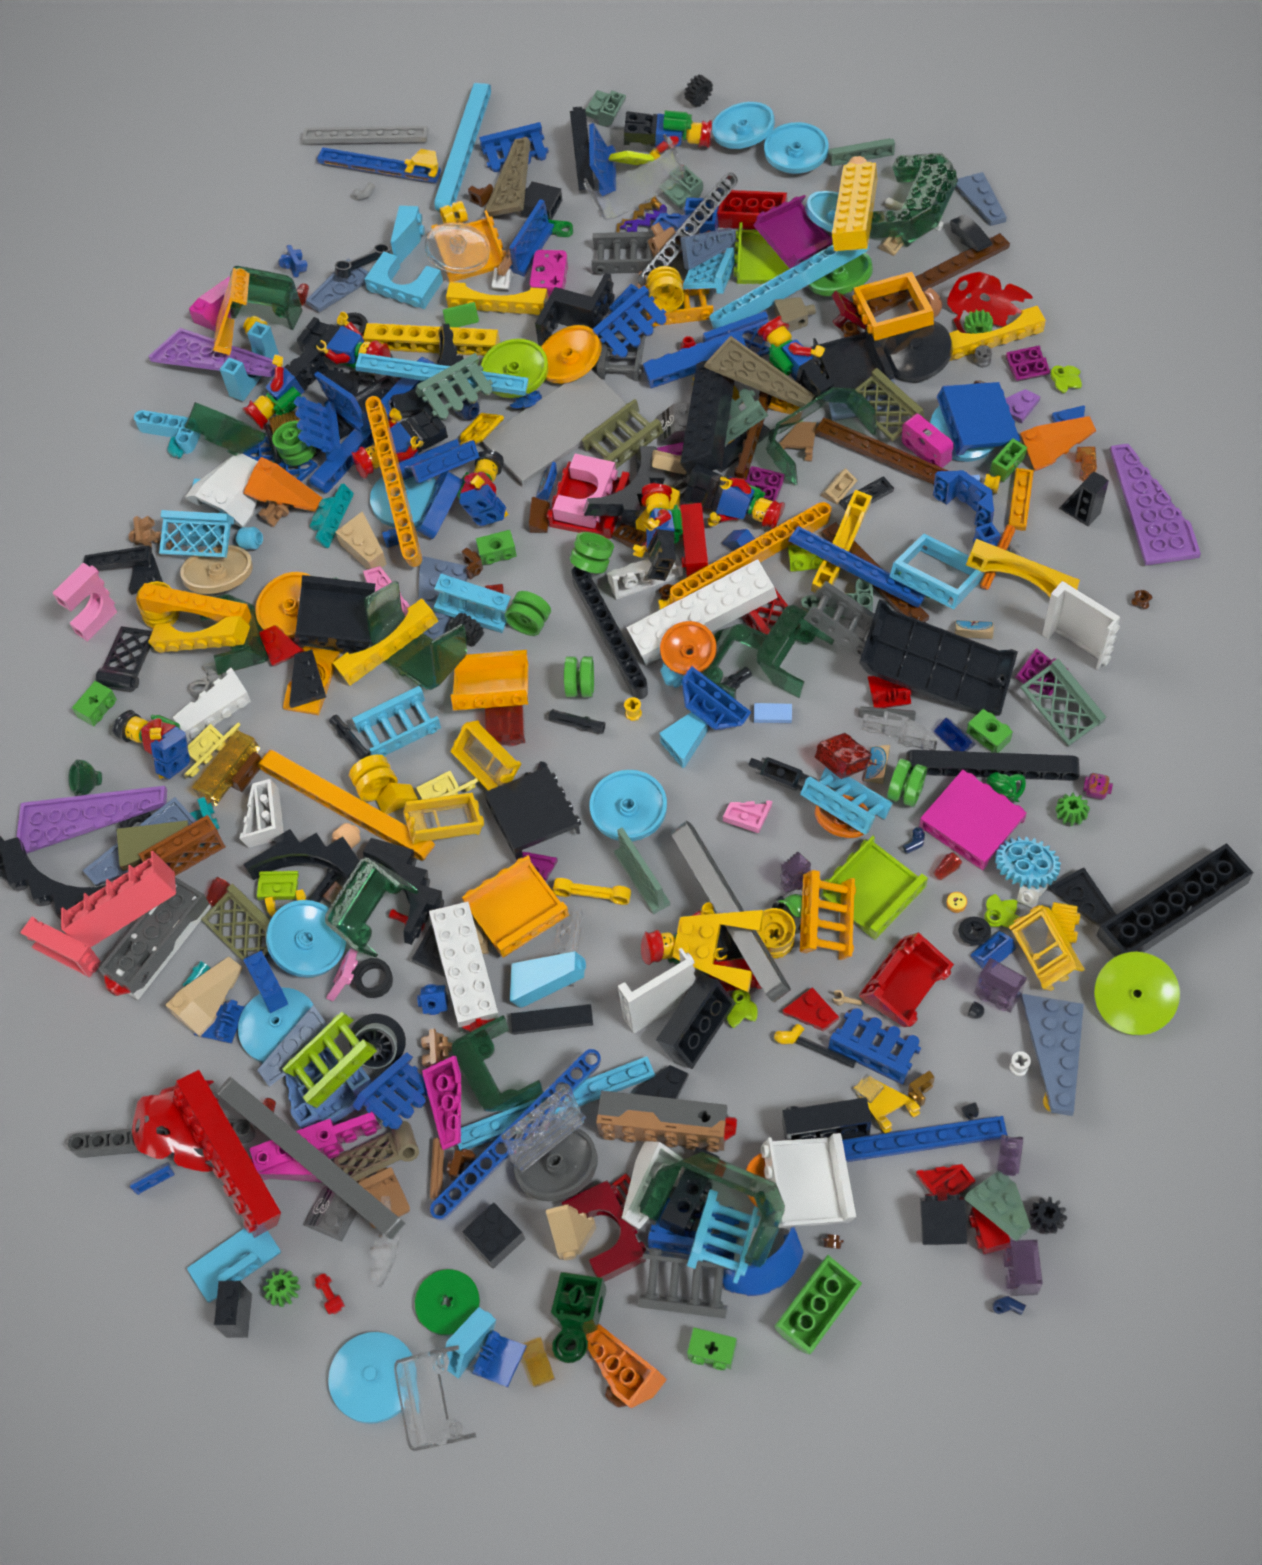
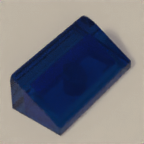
M948 717L934 730L953 751H969L976 745Z

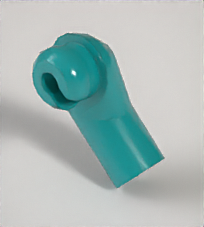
M171 437L168 453L173 457L181 458L183 450L179 449L176 437Z

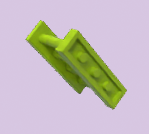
M344 1012L335 1016L312 1041L282 1068L284 1072L294 1077L298 1075L308 1089L303 1099L315 1108H318L377 1052L372 1044L365 1040L360 1042L348 1027L354 1020ZM341 1032L353 1046V1049L346 1056H344L333 1041ZM326 1047L329 1048L338 1060V1064L331 1070L328 1069L318 1055ZM311 1061L314 1062L323 1075V1078L316 1085L304 1071V1068Z

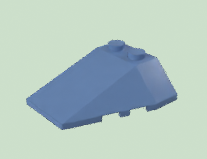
M326 1047L318 1054L329 1070L338 1064V1060L329 1048ZM313 1061L304 1068V1071L315 1085L323 1078L322 1073ZM360 1067L318 1108H315L303 1099L308 1089L298 1075L294 1077L286 1074V1083L289 1089L288 1097L291 1102V1115L301 1129L327 1119H331L335 1124L355 1110L352 1105L356 1098L372 1081L363 1068Z

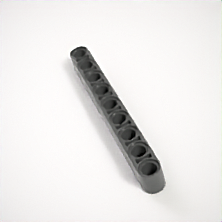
M729 172L718 181L639 274L638 283L640 286L647 285L644 275H649L652 270L656 269L654 263H658L660 266H668L682 249L681 237L694 235L736 186L738 178L734 173ZM726 179L731 182V185L726 183ZM716 191L721 194V197L716 195ZM705 203H708L711 206V209H708ZM695 215H698L701 221H698ZM685 226L690 229L691 233L685 230ZM675 238L680 241V245L676 244ZM665 251L670 253V257L665 255Z
M228 1120L242 1144L249 1143L255 1138V1129L248 1120ZM163 1126L156 1128L157 1134H170V1130ZM132 1128L73 1134L67 1143L68 1148L79 1158L141 1153L135 1146ZM248 1128L246 1133L240 1134L242 1129ZM124 1139L121 1145H117L119 1140ZM100 1141H104L100 1147H97ZM83 1142L82 1147L76 1149L77 1145Z

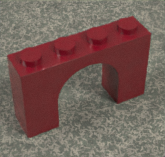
M608 1180L561 1203L562 1206L569 1205L577 1209L578 1214L585 1213L587 1218L607 1216L619 1225L620 1237L617 1243L611 1249L589 1259L595 1276L603 1278L604 1282L646 1262L643 1254L647 1251L643 1241L638 1242L635 1236L638 1234L637 1229L622 1219L625 1205L624 1203L619 1204L617 1197H619L615 1185L610 1186Z

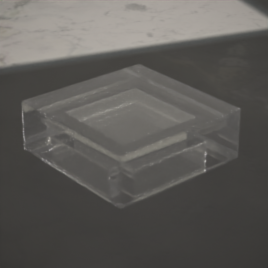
M866 1074L856 1085L854 1092L862 1098L867 1097V1101L871 1104L883 1090V1085Z

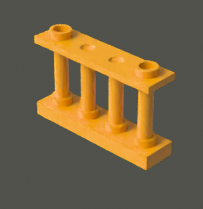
M710 288L683 289L684 309H677L664 314L666 316V323L664 325L710 320V315L714 312L713 305L707 306L705 295L710 294ZM699 295L701 307L691 308L689 296ZM646 313L647 321H649L652 317ZM655 322V323L652 324L651 326H652V327H653V326L656 327V326H662V325H659V324H657V322Z
M811 870L803 874L800 931L801 953H809L816 950L817 947L839 951L838 960L852 957L854 951V895L856 893L854 878H850L840 885L821 881L820 871ZM819 888L841 893V904L820 900ZM818 908L840 912V923L819 919ZM818 927L840 931L839 943L818 939Z

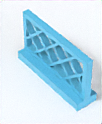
M727 248L725 253L718 254L690 269L683 283V289L716 288L717 294L724 293L735 266L734 248Z
M161 510L163 525L159 549L160 554L227 558L230 527L234 525V517L223 513ZM168 523L175 524L177 527L171 534L168 532ZM189 524L193 530L186 535L182 529ZM206 525L210 530L202 536L199 529ZM220 526H224V533L219 537L215 531ZM181 532L184 538L177 543L173 537ZM197 533L200 539L193 544L189 538ZM213 533L217 540L209 545L206 539ZM171 540L175 546L171 550H165L166 543ZM188 541L191 547L187 551H183L180 546ZM204 542L208 548L203 552H199L196 547ZM218 543H221L223 546L222 553H216L213 550Z

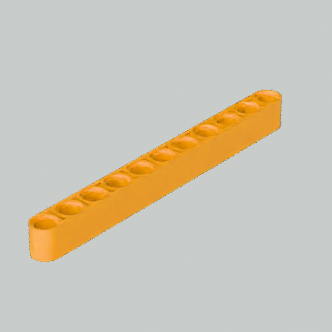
M371 396L366 400L365 405L401 552L408 565L417 567L422 562V554L386 409L377 396Z
M820 502L676 583L670 589V605L757 559L759 562H762L787 548V545L794 544L789 539L798 526L813 533L827 525L830 520L831 506L826 502Z
M268 750L258 763V767L263 772L386 842L413 849L414 857L420 861H424L435 847L432 840L413 844L407 825L273 750Z

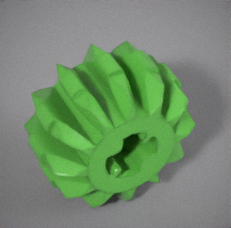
M976 309L975 312H969V315L965 316L964 329L967 333L975 334L992 331L993 318L989 312H984V309L981 311Z
M1073 792L1071 796L1065 793L1063 798L1058 799L1055 811L1058 813V819H1063V825L1070 822L1072 827L1074 822L1080 825L1082 820L1085 821L1087 819L1090 808L1087 806V800H1082V795L1076 797Z
M280 1269L279 1275L272 1272V1279L265 1278L266 1283L269 1284L263 1287L264 1292H267L265 1298L271 1300L270 1303L273 1306L279 1303L280 1307H284L285 1301L292 1305L291 1298H298L299 1295L295 1291L301 1289V1286L297 1284L299 1281L298 1277L293 1276V1272L290 1270L285 1274V1271ZM280 1286H285L283 1291L281 1289L280 1291L278 1290Z

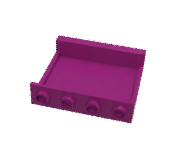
M805 194L800 197L796 196L789 202L785 201L778 207L774 206L767 212L760 213L754 224V227L789 269L833 245L832 236L830 237L823 228L816 225L808 217L805 206L802 204L806 197Z

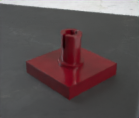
M835 291L831 296L840 314L832 321L833 324L841 328L847 320H850L865 330L862 315H859L857 311V305H854L853 301Z

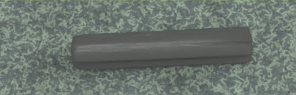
M861 706L859 716L861 718L914 722L916 712L914 710Z

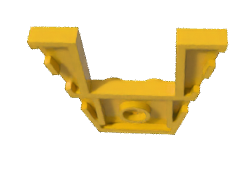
M755 910L680 917L672 957L680 961L679 949L682 948L685 953H689L694 960L693 967L749 992L752 971L714 965V958L721 925L761 932L764 911Z

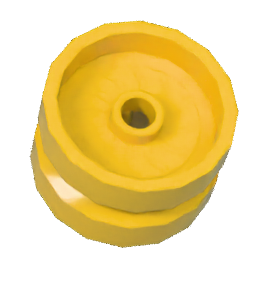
M383 755L367 756L354 764L349 771V778L352 784L356 787L360 799L365 802L376 801L390 783H398L394 771L391 769L387 758Z

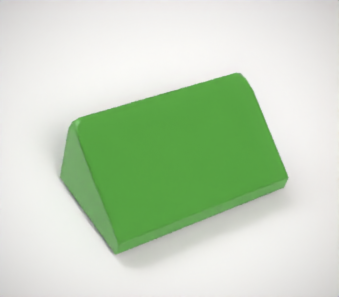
M475 302L443 309L445 324H449L450 327L456 328L479 322Z

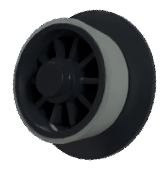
M377 1013L365 1015L358 1019L351 1028V1031L360 1042L365 1040L377 1050L363 1064L365 1067L379 1069L390 1066L404 1053L406 1047L405 1033L400 1024L387 1015Z

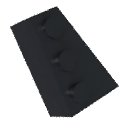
M1093 471L1059 509L1089 527L1101 514L1109 480Z

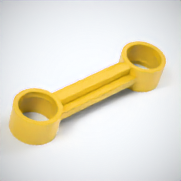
M556 878L552 889L554 894L560 897L578 895L611 900L619 905L629 904L632 892L625 886L607 888L573 883L566 878Z

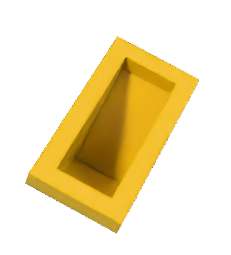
M390 783L376 800L381 811L385 814H390L404 808L407 801H415L418 798L411 784Z

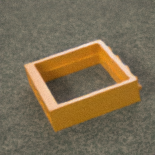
M912 272L854 287L853 303L857 305L858 314L862 315L863 324L867 325L868 334L871 333L874 341L934 325L933 309ZM908 289L919 311L877 323L866 300Z

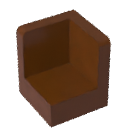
M488 184L485 188L480 189L471 186L468 189L470 201L483 207L489 201L493 185Z

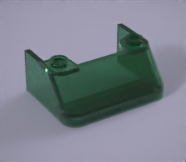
M234 266L233 268L244 269L247 273H250L247 302L272 307L275 315L279 318H287L290 330H294L303 311L294 280L284 274ZM232 301L230 312L233 318L236 319L243 304Z
M197 402L194 403L185 428L204 435L205 440L228 449L227 452L235 456L259 444L266 436V433L237 418Z
M229 594L215 596V598L247 604L252 616L249 621L250 629L244 645L230 646L231 651L213 655L217 674L226 673L230 668L235 671L265 663L269 657L259 634L262 629L257 621L254 606ZM199 615L201 621L210 619L205 616Z
M789 605L783 610L758 649L756 662L773 685L800 698L805 681L780 668V665L795 641L806 645L812 643L815 637H818L832 645L834 639L803 619L808 613L807 611L795 605Z
M736 624L716 632L714 635L717 646L715 658L707 669L700 672L734 699H736V689L720 683L723 679V672L718 667L734 640L766 654L769 653V635L744 624Z
M363 858L358 862L327 911L325 923L356 951L377 958L378 954L367 945L372 936V930L366 924L367 920L386 891L391 894H397L402 889L415 894L419 891L400 875L370 858Z
M504 1015L456 1039L452 1044V1052L456 1056L458 1064L482 1109L488 1112L507 1111L535 1100L544 1093L539 1080L518 1091L509 1089L501 1093L490 1074L484 1060L494 1054L495 1047L492 1039L509 1031Z

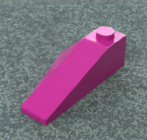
M231 276L201 295L189 308L194 323L215 331L217 317ZM232 301L228 318H231L232 310L234 311L235 309L234 301Z
M452 1056L422 1070L442 1150L461 1143V1073L456 1056Z

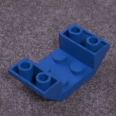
M964 470L938 471L935 474L933 496L938 501L947 505L957 497L961 502H965L976 511L974 525L977 527L993 521L994 504L992 490Z

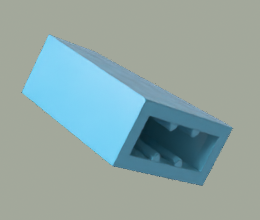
M690 712L659 733L660 743L678 764L684 768L707 734L708 724Z
M478 1307L446 1342L441 1366L459 1379L485 1344L488 1339V1333L491 1334L492 1330L494 1331L496 1319L491 1313Z

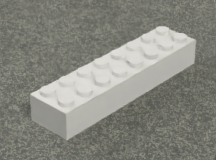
M757 559L628 626L627 630L647 666L662 658L660 653L661 640L667 630L673 625L684 621H695L705 625L712 632L776 599L777 594L772 582Z

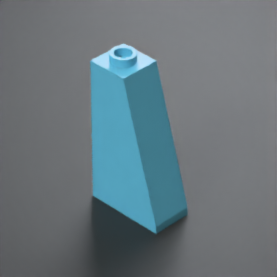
M574 951L512 963L510 1002L519 1008H523L584 978V971L586 969L585 958Z

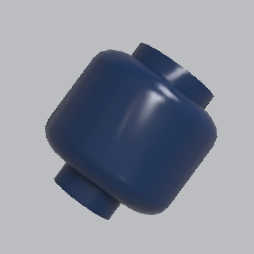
M466 399L462 401V411H455L459 417L469 421L478 416L480 406L478 402L471 404Z

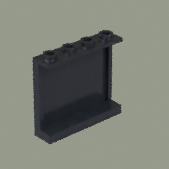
M865 325L864 333L818 344L816 338H813V346H811L813 350H815L816 345L825 348L823 355L816 357V364L821 368V373L827 380L831 378L835 382L831 394L834 400L848 396L872 376V371L876 368L890 380L894 379V373L879 340L874 341L871 333L868 334L867 325ZM871 383L869 386H867L866 391L873 389V386L875 385Z
M302 575L295 642L303 645L317 644L321 647L335 646L339 649L352 648L357 651L368 649L376 584Z
M548 767L484 792L486 803L516 860L523 857L522 850L575 829L577 835L580 834V818L577 814L574 815V809L570 800L566 801L565 799L566 794L563 787L558 786V779L555 773H551Z

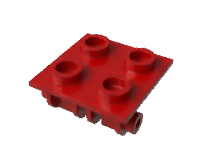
M875 676L867 677L874 707L887 708L912 704L910 689Z

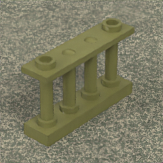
M634 399L581 440L586 452L593 447L604 457L603 460L615 462L617 469L638 452L640 446H647L663 433L661 422L657 418L652 422L647 421L639 413L637 400ZM632 417L644 426L637 433L625 423ZM619 427L631 437L625 443H622L612 433ZM606 437L617 447L612 453L606 451L599 444Z

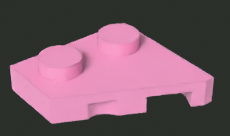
M754 801L745 803L730 802L723 816V822L760 833L773 801H766V804H755Z

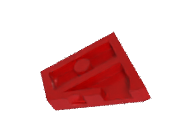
M277 625L259 632L272 666H277L293 658L294 654L304 652V649L298 646Z
M813 987L782 1010L785 1016H792L799 1019V1022L812 1025L823 1032L839 1020V1016Z
M963 1164L952 1165L951 1167H936L933 1170L923 1171L922 1169L916 1171V1176L929 1193L938 1194V1197H947L948 1193L961 1194L976 1182Z

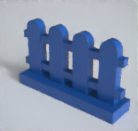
M537 122L479 137L481 150L484 155L487 154L489 160L487 167H491L493 172H499L501 165L507 159L514 140L527 137L534 146V151L529 152L528 164L531 163V157L537 156V159L540 161L545 160L546 153H549L548 147L544 148L542 142L544 135L542 134L541 123ZM502 150L504 158L499 159L497 151Z
M642 286L592 329L599 338L602 337L600 341L603 344L606 342L613 349L612 354L614 357L616 355L620 358L627 357L628 351L626 347L629 344L633 347H638L641 344L638 336L642 333L646 336H651L654 332L651 325L655 322L659 325L666 323V316L664 315L666 311L664 309L660 310L653 303L655 299L653 296L648 297L649 291L645 286ZM644 309L652 317L649 321L640 313ZM631 320L639 328L636 332L627 324ZM618 331L626 339V341H624L623 343H621L615 336V334Z
M304 396L296 397L294 404L299 408L295 414L300 418L297 427L302 430L298 438L306 443L307 446L312 445L321 449L322 452L326 453V459L333 461L341 451L335 403L329 401L324 407L321 403L316 404L307 400Z
M855 1008L851 1013L846 1012L844 1015L846 1022L842 1029L837 1028L833 1032L828 1048L854 1059L857 1063L903 1085L908 1071L913 1065L910 1063V1060L914 1053L919 1054L921 1051V1047L918 1046L919 1038L915 1035L909 1036L907 1040L900 1038L901 1031L896 1026L890 1027L888 1031L881 1029V1019L873 1017L867 1022L862 1019L863 1011L861 1009ZM858 1026L865 1028L860 1038L854 1036ZM877 1034L884 1037L879 1047L872 1045ZM895 1044L903 1046L898 1056L891 1054Z
M406 1052L362 1090L352 1106L358 1111L366 1106V1111L368 1113L373 1112L383 1121L382 1124L385 1127L389 1126L395 1130L399 1129L402 1124V1119L399 1115L406 1119L411 1118L414 1109L410 1105L422 1108L426 1102L422 1094L429 1097L423 1075L417 1071L418 1068L415 1065L413 1067L409 1065L413 1057ZM408 1080L412 1085H414L418 1089V1091L415 1090L406 1081ZM394 1091H397L400 1095H402L406 1099V1101L403 1100ZM383 1101L386 1102V1103H387L391 1108H393L395 1111L393 1112L390 1108H388V1107L383 1103Z
M667 1197L664 1201L660 1202V1205L655 1207V1212H658L656 1225H651V1231H649L648 1249L659 1248L666 1252L690 1255L697 1231H687L685 1236H680L660 1227L661 1216L670 1200ZM685 1208L679 1209V1211L682 1212V1213H685V1212L688 1211V1210L685 1209ZM696 1212L694 1218L700 1219L702 1212ZM713 1213L711 1215L715 1217V1220L735 1226V1224L739 1225L740 1223L739 1220L725 1215ZM707 1229L711 1236L734 1244L737 1242V1237H733L731 1234L720 1231V1235L712 1234V1229ZM707 1244V1246L703 1245L707 1252L727 1257V1259L734 1261L735 1253Z

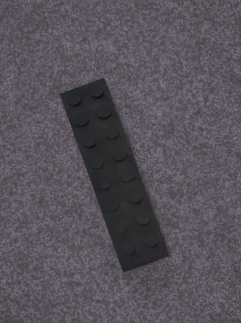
M708 360L701 361L696 365L680 464L689 476L696 464L713 471L722 468L735 380L705 368L704 365Z
M1226 843L1100 925L1096 936L1114 957L1128 952H1145L1247 885L1254 872Z

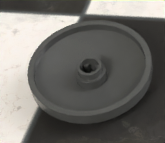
M569 1125L546 1127L532 1134L520 1146L514 1159V1174L521 1189L530 1197L541 1201L563 1200L580 1192L591 1181L597 1169V1151L590 1136L577 1127Z

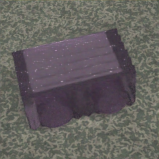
M796 852V854H793V857L787 859V862L781 864L780 886L786 892L800 890L803 887V874L811 870V863L799 852Z

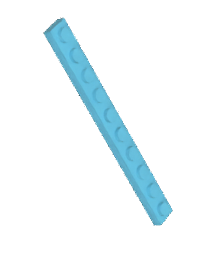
M359 353L356 363V371L422 381L450 367ZM482 371L486 379H491L493 385H491L492 391L526 395L528 378ZM472 377L467 379L472 388L478 387Z
M648 1056L587 1079L548 1118L600 1099L601 1090L618 1092L652 1079L655 1073ZM566 1087L556 1092L559 1094H565L568 1088ZM545 1099L541 1103V1107L544 1109H550L553 1105V1102L549 1099ZM535 1100L462 1127L461 1143L458 1144L459 1150L471 1149L497 1139ZM529 1114L526 1117V1122L529 1124H534L538 1120L535 1114Z

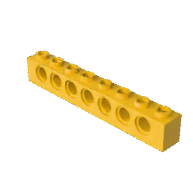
M367 323L363 340L364 342L377 340L381 344L386 343L390 351L439 353L438 330L440 327ZM450 327L453 331V343L459 355H472L476 353L478 356H485L493 346L500 343L498 330Z

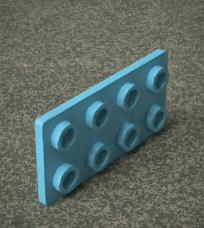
M244 1228L193 1263L187 1270L206 1301L210 1303L217 1298L218 1281H242L279 1255L281 1250L268 1231L254 1238L253 1234L248 1233Z

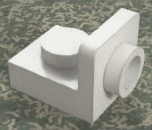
M494 268L492 288L509 291L513 272L509 268L505 276H499L497 268Z
M1048 884L1046 888L1039 885L1038 889L1034 885H1031L1030 889L1027 888V885H1023L1022 888L1020 887L1017 901L1031 908L1037 906L1038 899L1047 889Z

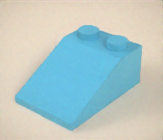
M399 206L391 246L393 255L398 256L399 264L421 242V237L425 234V226L422 225V213L419 212L418 206Z

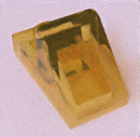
M541 1337L524 1343L527 1347L523 1357L534 1388L554 1381L555 1377Z

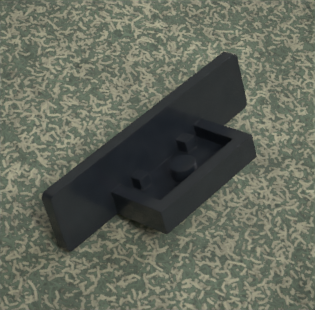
M335 367L334 370L327 369L324 372L327 378L352 395L358 393L360 381L372 384L378 381L373 375L365 374V377L359 376L360 373L355 371L344 373L343 369Z

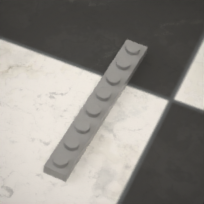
M428 127L304 128L302 140L304 144L427 142Z

